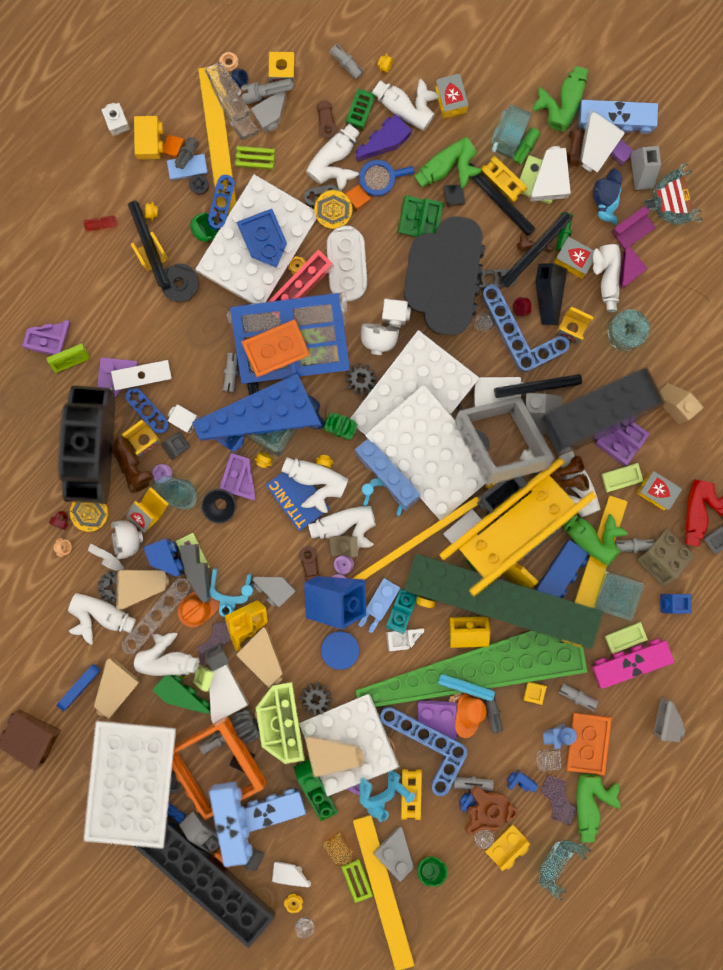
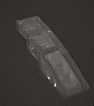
M220 62L205 68L215 95L241 141L257 135L259 130L250 118V110L240 96L242 91L223 63Z

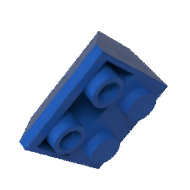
M163 539L143 547L151 566L174 576L184 575L182 559H178L176 554L178 547L175 541Z

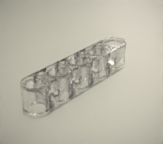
M188 578L177 579L122 642L124 652L127 654L138 652L188 596L193 588ZM181 581L186 582L188 585V589L185 592L180 591L178 588ZM168 596H172L175 599L173 606L166 604ZM156 610L162 613L160 621L153 618V613ZM142 625L148 626V635L141 633L140 628ZM130 639L136 642L135 650H131L128 647Z

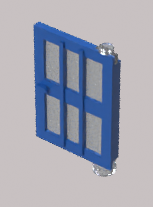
M346 292L230 307V311H227L228 322L233 325L241 384L289 378L295 374L307 376L350 370L342 313L348 311ZM296 319L310 356L256 377L242 341Z

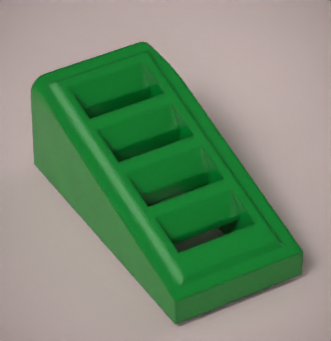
M357 89L346 119V125L350 124L354 128L364 131L375 99L373 93ZM360 95L370 98V100L366 101L360 99L359 97ZM360 102L366 104L367 108L357 105V103ZM355 108H356V109H359V110H362V111H365V113L362 114V113L356 112V111H355ZM353 115L361 117L362 121L352 118Z

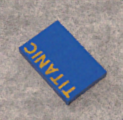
M282 472L267 483L266 487L296 528L301 531L324 514L316 506L311 508L301 507L317 490L313 485L300 484L292 477H288L289 474Z

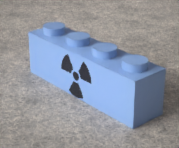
M581 100L579 105L578 128H583L584 131L591 109L620 128L624 133L640 131L642 134H649L657 127L658 103Z
M236 782L215 784L209 793L224 867L247 864L253 855V850L247 838L249 837V829L244 823L245 809L241 807L240 803L242 797L241 789L237 788Z
M293 787L284 790V794L278 796L276 793L267 795L265 800L259 802L258 799L248 801L247 805L243 807L245 809L244 823L245 826H248L249 832L305 815L306 807L300 789L295 790Z

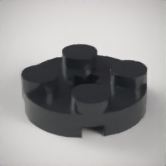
M174 264V266L164 270L169 285L163 287L162 292L169 300L177 303L188 302L196 295L199 281L198 276L191 267L185 264ZM182 278L185 284L177 288L175 281H179Z

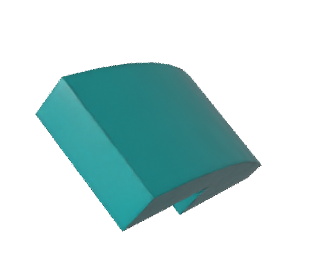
M402 589L399 590L386 628L401 634L405 633L418 595Z

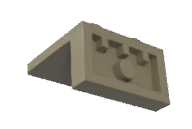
M666 529L652 547L637 558V561L664 587L678 578L694 554Z

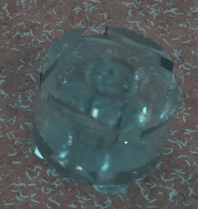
M632 309L624 310L617 314L608 325L609 341L619 350L636 349L646 341L650 331V324L641 312ZM628 327L631 329L629 334L625 332Z

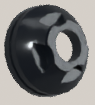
M220 488L209 491L204 496L201 507L204 516L209 521L220 524L229 521L234 516L237 504L233 494ZM216 500H225L226 508L218 509L215 504Z

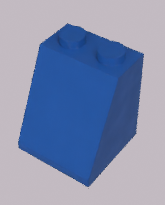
M316 576L304 583L307 619L344 629L366 616L365 580Z

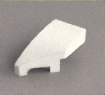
M90 544L88 551L104 558L102 565L115 571L124 569L121 562L112 554Z
M424 629L405 630L404 634L396 631L386 632L388 651L406 650L413 647L415 641L424 633Z
M280 861L274 862L272 882L302 887L311 886V882L307 881L300 866L296 867L294 864Z

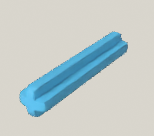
M441 674L438 683L440 685L488 701H492L495 692L444 674Z

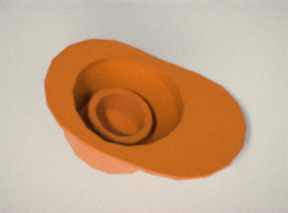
M194 591L179 605L178 617L185 626L191 628L198 627L217 612L220 601L210 596L211 601L202 602Z
M464 693L458 700L455 730L462 738H470L474 735L479 723L486 717V706L479 697Z

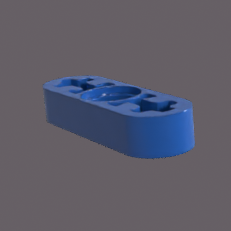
M230 175L220 176L216 183L207 219L208 226L213 230H219L226 222L235 185L234 179ZM227 180L230 186L226 188L225 193H218V191L222 192L223 184L220 182ZM219 197L224 198L226 206L218 207L216 199ZM217 211L224 212V214L220 213L219 215L221 223L214 225V221L211 218H215Z
M129 389L126 393L127 402L153 431L158 434L166 433L170 426L166 417L140 389ZM133 392H134L135 394H137V393L139 392L138 398H139L142 402H143L144 399H145L146 402H144V403H142V404L140 405L136 400H132V401H131V399H132V395H131V394H132ZM147 405L153 408V413L150 416H144L142 412L143 408ZM158 413L159 416H157L156 418L160 422H165L163 424L164 429H156V427L158 426L157 423L154 420H152V422L150 423L149 420L153 419Z
M95 664L91 665L56 706L64 712L100 673L101 669Z

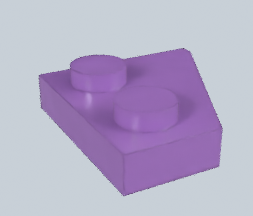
M65 320L59 324H46L42 327L27 328L22 347L49 355L62 352L70 321Z
M101 358L97 387L114 389L111 371L138 366V362ZM122 389L114 390L115 398L118 397Z
M231 453L220 488L255 501L250 459Z
M419 700L418 721L453 739H457L455 730L457 702Z

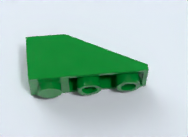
M165 675L152 689L167 704L205 714L211 712L210 703L205 698L200 699L196 695L197 691L190 685L186 686L182 682L183 678L179 675Z
M310 759L294 766L297 781L320 821L337 814L338 811L331 797L327 796L320 776L314 777Z

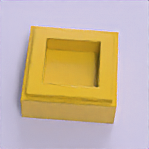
M527 682L523 700L543 705L547 686Z

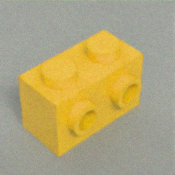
M134 116L135 155L137 159H160V153L164 151L163 141H160V134H163V123L159 121L157 116Z
M450 618V648L489 647V618Z

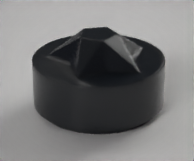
M195 175L190 179L189 186L194 194L202 195L207 192L209 183L203 175Z

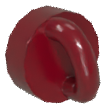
M526 297L517 298L513 303L514 313L517 316H529L532 311L531 301Z
M65 511L57 512L55 517L51 516L49 524L65 531L69 525L66 523L68 520L67 513Z

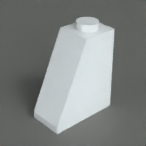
M592 109L588 114L580 160L583 162L582 167L590 172L592 170L598 172L625 133Z
M553 146L546 150L529 198L530 202L569 197L571 192L566 148Z
M480 377L473 386V407L521 397L520 394L495 398L494 388L524 382H521V377Z
M229 664L212 671L213 676L209 689L211 721L213 723L249 704Z

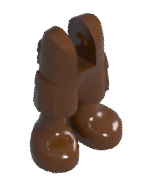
M123 436L116 438L112 445V453L120 465L122 474H125L130 492L135 493L147 488L150 485L148 481L154 478L152 472H140L136 466L140 462L128 440Z
M574 456L567 466L563 468L560 466L549 475L565 493L569 487H575L580 491H587L590 488L589 480L585 474L564 479L566 475L584 471V462L580 456Z

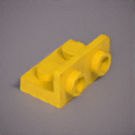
M511 824L485 849V852L504 871L505 869H510L515 864V859L519 855L523 856L529 850L530 842Z

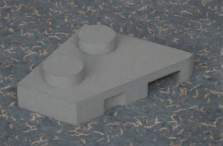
M398 826L373 854L401 882L414 867L403 829Z

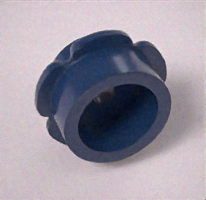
M234 69L231 81L238 88H242L248 82V74L243 69Z

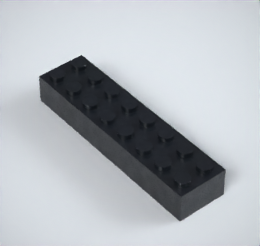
M168 816L163 848L132 845L247 948L255 942L274 920L276 912L212 855L189 841L183 830Z

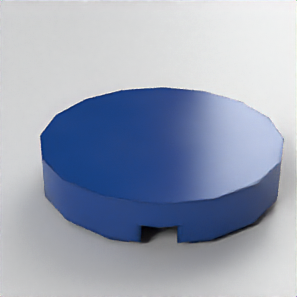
M333 632L322 643V658L333 669H347L358 659V642L354 636L347 632Z

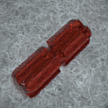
M114 215L84 221L86 231L98 230L100 227L104 229L117 226V220Z

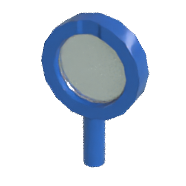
M372 160L361 169L359 174L360 185L368 195L381 197L392 190L395 178L414 174V168L410 166L393 170L385 161Z

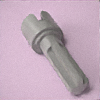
M288 78L263 85L258 82L246 84L241 89L243 91L248 90V93L243 94L242 99L246 104L260 102L264 96L292 90L294 83L292 79Z

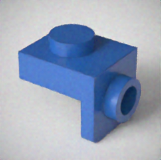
M228 436L215 440L235 452L243 445L245 436Z

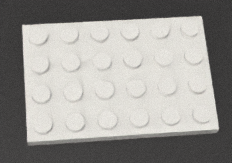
M253 175L228 215L224 226L220 228L195 271L251 304L267 302L292 258H294L317 220L315 210L258 176ZM273 209L287 242L277 268L251 258L236 222Z
M418 330L350 419L357 423L358 430L366 434L423 384L451 415L480 377Z
M423 384L369 430L365 436L370 442H374L420 493V498L441 520L473 495L486 482L483 476L480 475L477 464L473 462L468 447L464 445L460 432L456 429L455 419Z
M104 721L96 722L84 841L157 848L164 847L176 728Z

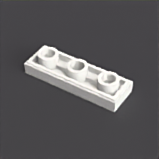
M168 360L111 371L114 390L172 379ZM143 371L144 377L138 378V373Z

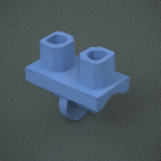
M558 724L554 729H547V732L543 733L544 744H554V749H560L565 744H573L577 739L576 731L571 727L565 728V724Z

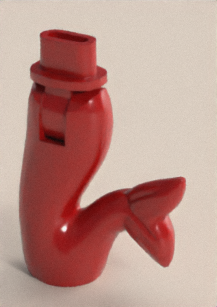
M696 479L692 482L687 500L686 532H684V535H686L685 544L699 547L701 538L704 539L709 523L704 500L723 517V496L719 499L717 498L715 483Z

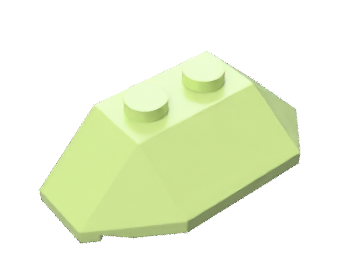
M292 682L273 685L256 706L261 746L285 764L304 760Z

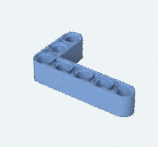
M489 285L484 289L482 301L515 366L520 372H529L563 355L568 350L569 341L564 336L556 337L530 350L499 288L495 285ZM492 291L495 293L496 298L493 300L488 299L486 293ZM495 309H503L504 316H497ZM510 325L513 328V332L508 334L504 331L503 327ZM558 341L562 342L564 350H557L555 343ZM519 342L522 349L519 351L514 350L512 343ZM539 350H544L547 353L546 359H541L538 356ZM521 359H528L530 367H523Z
M392 706L384 707L381 710L380 716L381 721L385 725L444 755L432 779L431 788L437 796L446 795L467 756L464 744ZM386 711H392L395 714L392 720H386L383 717ZM409 720L412 725L409 729H403L401 722ZM427 729L429 731L428 736L420 738L418 736L419 730ZM444 738L446 743L444 746L438 747L435 745L436 740ZM461 747L463 752L461 755L455 756L452 753L453 749ZM452 764L454 770L451 773H446L444 771L445 765ZM440 781L444 782L445 788L437 790L435 789V784Z

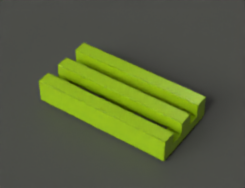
M237 146L235 165L236 167L273 170L275 149ZM241 152H243V153H256V154H268V155H271V156L247 155V154H241ZM240 159L270 161V164L241 162Z
M83 344L47 357L48 364L55 373L90 359L89 353Z
M358 858L353 862L341 865L354 902L357 903L372 897L373 893L360 859ZM355 865L358 866L367 894H364L354 867ZM348 868H350L352 871L353 877L355 879L356 885L361 895L360 897H357L355 889L353 887L352 881L347 871Z

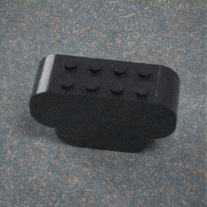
M449 217L439 224L436 234H422L413 241L410 247L404 298L408 302V307H411V310L424 314L426 326L430 331L438 335H459L468 328L472 316L476 315L477 303H474V297H477L479 294L480 284L476 283L477 278H480L482 273V264H479L480 258L484 257L485 245H482L481 228L475 221L469 218Z
M648 367L553 409L543 415L540 421L556 454L559 455L570 450L579 449L633 424L643 416L662 407L665 401Z
M72 385L69 390L68 402L64 404L62 410L58 473L62 481V496L65 502L106 504L108 501L115 419V392L113 388Z

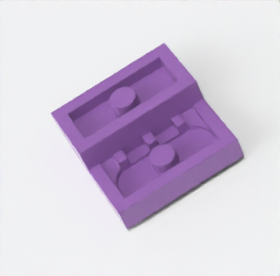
M633 423L598 439L595 445L625 467L650 434L636 423Z

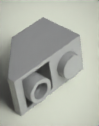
M659 146L641 147L630 152L635 190L653 189L661 167Z
M256 576L252 579L255 582L253 586L260 593L262 591L265 592L268 596L266 598L273 607L276 605L280 607L296 592L294 587L284 577Z
M194 811L179 824L189 841L210 854L220 846L217 831Z

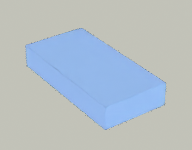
M204 154L195 155L182 170L175 167L176 159L167 160L170 180L208 174Z

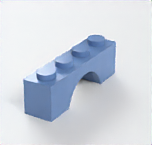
M367 439L355 449L356 457L382 481L404 511H407L420 500V493L374 442H370Z

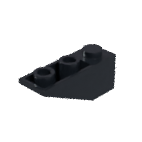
M554 263L538 264L535 283L542 325L559 324L567 269Z

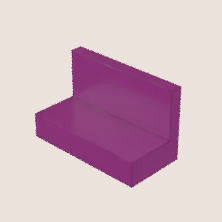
M646 206L612 230L611 233L624 250L656 228L647 216L650 211Z

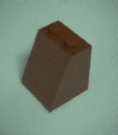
M18 710L15 713L12 712L7 720L9 725L6 731L3 730L0 734V749L35 771L44 765L61 730L22 710Z

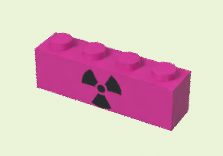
M656 638L650 640L649 645L642 647V644L631 647L629 652L619 651L614 653L610 659L606 660L605 657L594 661L595 664L591 665L598 687L603 689L673 664L674 660L667 641Z

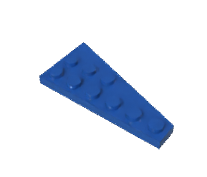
M298 374L192 422L200 441L221 439L228 436H244V434L252 433L261 434L284 431L285 429L321 426Z

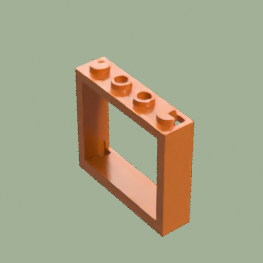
M228 716L174 745L172 768L175 771L176 779L179 783L183 784L187 797L192 799L196 811L200 812L204 820L214 816L212 805L209 804L178 751L219 729L251 781V784L241 789L242 797L240 801L264 789L267 783L245 744L234 731Z

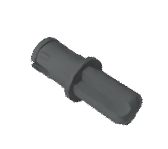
M189 137L184 147L180 148L179 155L175 160L176 168L184 169L188 161L194 157L193 153L199 146L198 140L195 142L196 138Z
M494 695L492 701L484 699L487 711L486 716L489 717L492 732L499 733L503 731L499 715L501 711L498 710Z

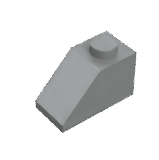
M286 92L276 93L251 108L254 118L264 133L276 130L281 123L287 98Z

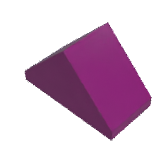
M626 247L623 251L620 289L625 288L648 269L630 247Z

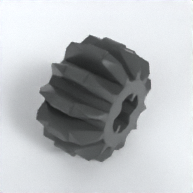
M359 363V369L352 365L351 368L354 372H346L351 378H345V382H352L347 388L355 387L353 394H356L359 389L360 395L363 396L364 389H366L367 393H370L371 390L368 386L372 388L376 386L371 381H376L377 376H371L375 373V370L372 369L368 372V364L362 369V363ZM361 375L363 377L364 375L366 377L364 379L365 383H357V376Z
M316 682V688L313 687L312 683L308 684L310 691L303 688L302 691L307 695H300V699L306 700L301 703V707L308 705L307 713L311 708L313 709V715H316L317 709L323 714L324 710L322 707L330 709V706L325 703L333 701L332 698L326 697L331 695L332 692H324L327 685H323L322 689H320V683ZM313 694L321 696L319 703H315L316 701L312 702Z
M246 709L232 717L234 731L242 742L248 744L260 737L258 722L253 712Z

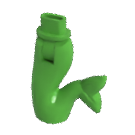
M575 66L573 71L568 74L560 90L561 109L557 102L543 88L539 87V99L535 102L533 111L547 108L549 112L548 126L556 131L565 132L577 113L585 89V83L587 82L586 76L589 71Z
M466 136L433 156L423 167L419 168L420 172L414 175L422 188L427 184L431 185L433 184L432 181L438 182L447 176L457 159H459V180L461 188H464L468 183L469 177L478 175L482 169L469 166V161L477 154V151Z
M609 514L605 524L603 544H601L593 526L583 518L579 519L577 515L571 517L562 525L564 531L584 551L606 566H609L621 552L614 542V537L628 535L625 529L616 527L615 519L611 514Z
M588 773L579 775L576 802L578 833H580L581 842H595V834H598L597 829L600 826L601 817L593 794L608 805L617 809L621 808L620 801L617 798L619 794L618 782L608 790H605L600 775Z

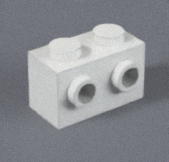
M385 299L382 323H388L389 327L400 328L401 325H405V321L410 319L411 307H407L408 302Z

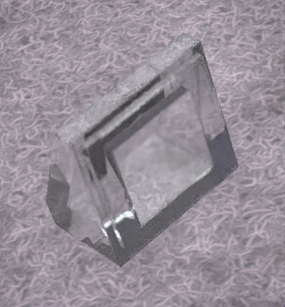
M560 750L536 752L537 770L544 772L561 770Z

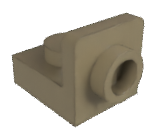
M340 535L329 538L331 556H358L357 537Z

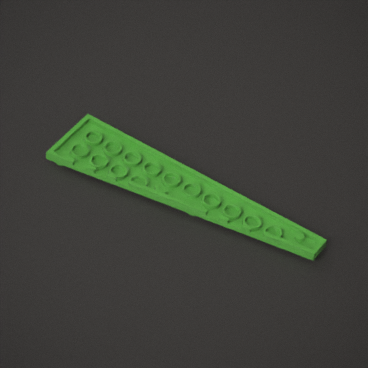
M530 630L489 644V647H480L357 689L356 696L358 699L370 694L375 707L464 693L440 685L438 681L441 674L489 689L587 673L583 646L577 647L565 643L561 639Z

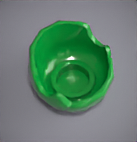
M206 212L194 216L190 222L192 235L201 242L213 240L219 232L208 226L207 219L209 214Z
M425 857L419 862L417 867L418 879L428 887L440 886L448 876L447 866L437 857Z

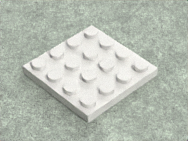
M370 694L299 723L304 738L312 736L359 745V748L363 750L365 760L362 766L320 776L327 796L359 784L360 778L369 780L399 767Z

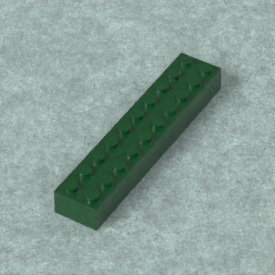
M415 554L404 591L593 649L604 611L497 578L473 596L469 590L483 579L480 573Z

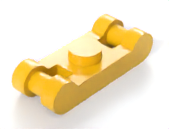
M495 156L490 159L486 166L484 165L480 168L482 169L481 172L503 191L512 202L518 199L517 196L521 192L524 193L528 189ZM495 167L498 168L495 173L492 172ZM514 183L517 187L511 190L509 187Z
M402 769V785L411 793H415V798L412 802L407 803L406 798L402 796L401 820H407V818L421 820L422 770L408 771V769ZM408 779H415V785L408 784ZM407 805H415V810H407Z

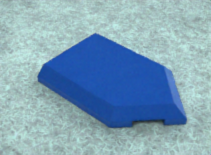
M273 209L236 222L251 258L277 268L287 242Z

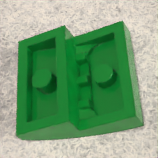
M405 195L403 197L397 234L416 238L425 233L436 234L441 221L444 203Z

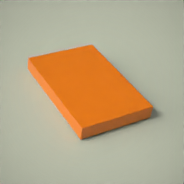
M296 319L242 341L256 377L310 356Z
M573 712L571 728L576 731L577 739L568 746L566 771L605 776L612 722L611 717Z

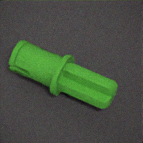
M530 128L525 139L519 143L520 147L513 157L515 163H523L529 151L533 150L536 140L541 135L540 131Z

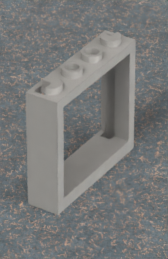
M520 396L461 410L456 417V429L460 432L464 445L468 447L471 458L477 464L480 475L483 476L487 485L549 469L554 460V456ZM510 412L535 458L495 468L471 422Z

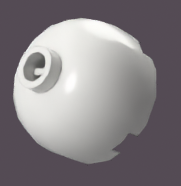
M364 323L361 327L362 344L367 349H370L372 354L382 355V352L390 351L397 343L399 329L389 326L386 328L382 327L381 324Z
M113 521L111 528H115V533L112 534V542L117 559L133 556L139 550V543L143 542L142 532L138 531L132 522Z

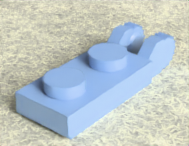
M383 578L366 607V616L360 620L358 626L362 627L370 614L375 617L374 622L369 627V632L373 633L400 587Z

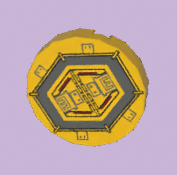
M327 190L315 202V216L319 223L327 228L342 227L351 218V201L342 191Z
M73 502L70 508V518L73 525L85 532L101 529L109 517L107 504Z

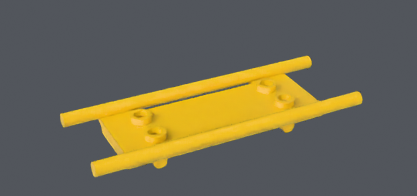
M560 457L551 463L549 469L540 472L524 488H520L494 509V512L488 514L439 554L444 561L459 549L480 573L483 579L469 590L473 596L478 594L597 497L591 491L579 502L575 503L549 476L564 464ZM530 490L532 491L527 497H525L522 501H520L517 505H515L512 509L505 513L501 518H499L496 522H494L491 526L484 530L480 535L477 534L488 524H490L493 520H495L499 515H501L504 511H506L509 507H511L514 503H516L520 498L527 494Z

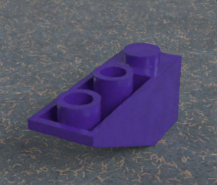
M396 114L392 118L388 117L383 122V127L371 134L369 137L370 141L366 145L362 144L356 150V161L360 162L398 149L411 136L412 129Z

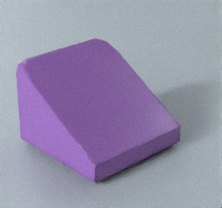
M620 139L610 156L622 166L631 156L630 152L634 150Z

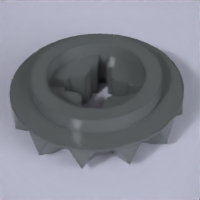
M113 571L104 574L98 582V591L101 597L108 602H116V592L114 595L112 590L106 589L111 585V579L114 584H117V572Z

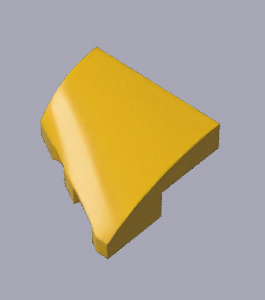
M517 563L502 573L513 584L532 589L538 582L524 567Z
M258 600L225 615L228 632L234 649L237 652L242 649L240 645L248 637L252 639L256 632L268 623L266 607Z

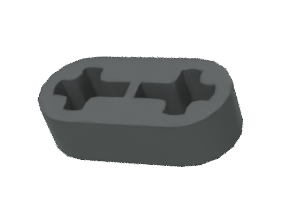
M334 185L308 189L304 194V201L309 207H314L315 202L307 199L310 197V194L320 196L327 190L334 189L339 191V189Z

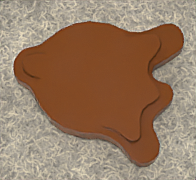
M474 786L471 794L477 803L475 806L468 808L470 822L466 825L465 830L469 835H474L480 830L501 829L500 826L505 822L508 823L517 817L518 810L511 805L503 794L494 791L484 792L479 786Z

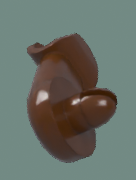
M323 100L317 104L319 131L323 137L331 138L336 133V126L331 111L332 104Z
M576 128L568 135L572 143L570 151L566 153L567 164L571 163L573 166H578L580 163L578 157L585 134L581 128Z
M521 234L520 243L516 244L520 251H528L536 242L528 241L526 234H524L523 239ZM547 245L543 251L550 253L555 250V247Z
M306 546L302 548L299 557L306 575L304 576L305 581H308L316 576H320V573H318L317 553L313 547Z

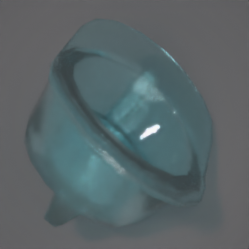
M164 476L158 478L153 484V490L168 502L169 505L187 510L194 507L197 502L195 487L188 479Z

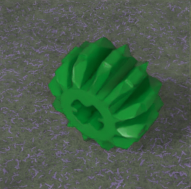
M330 413L324 423L325 431L346 440L352 439L357 430V423L354 420L338 413Z

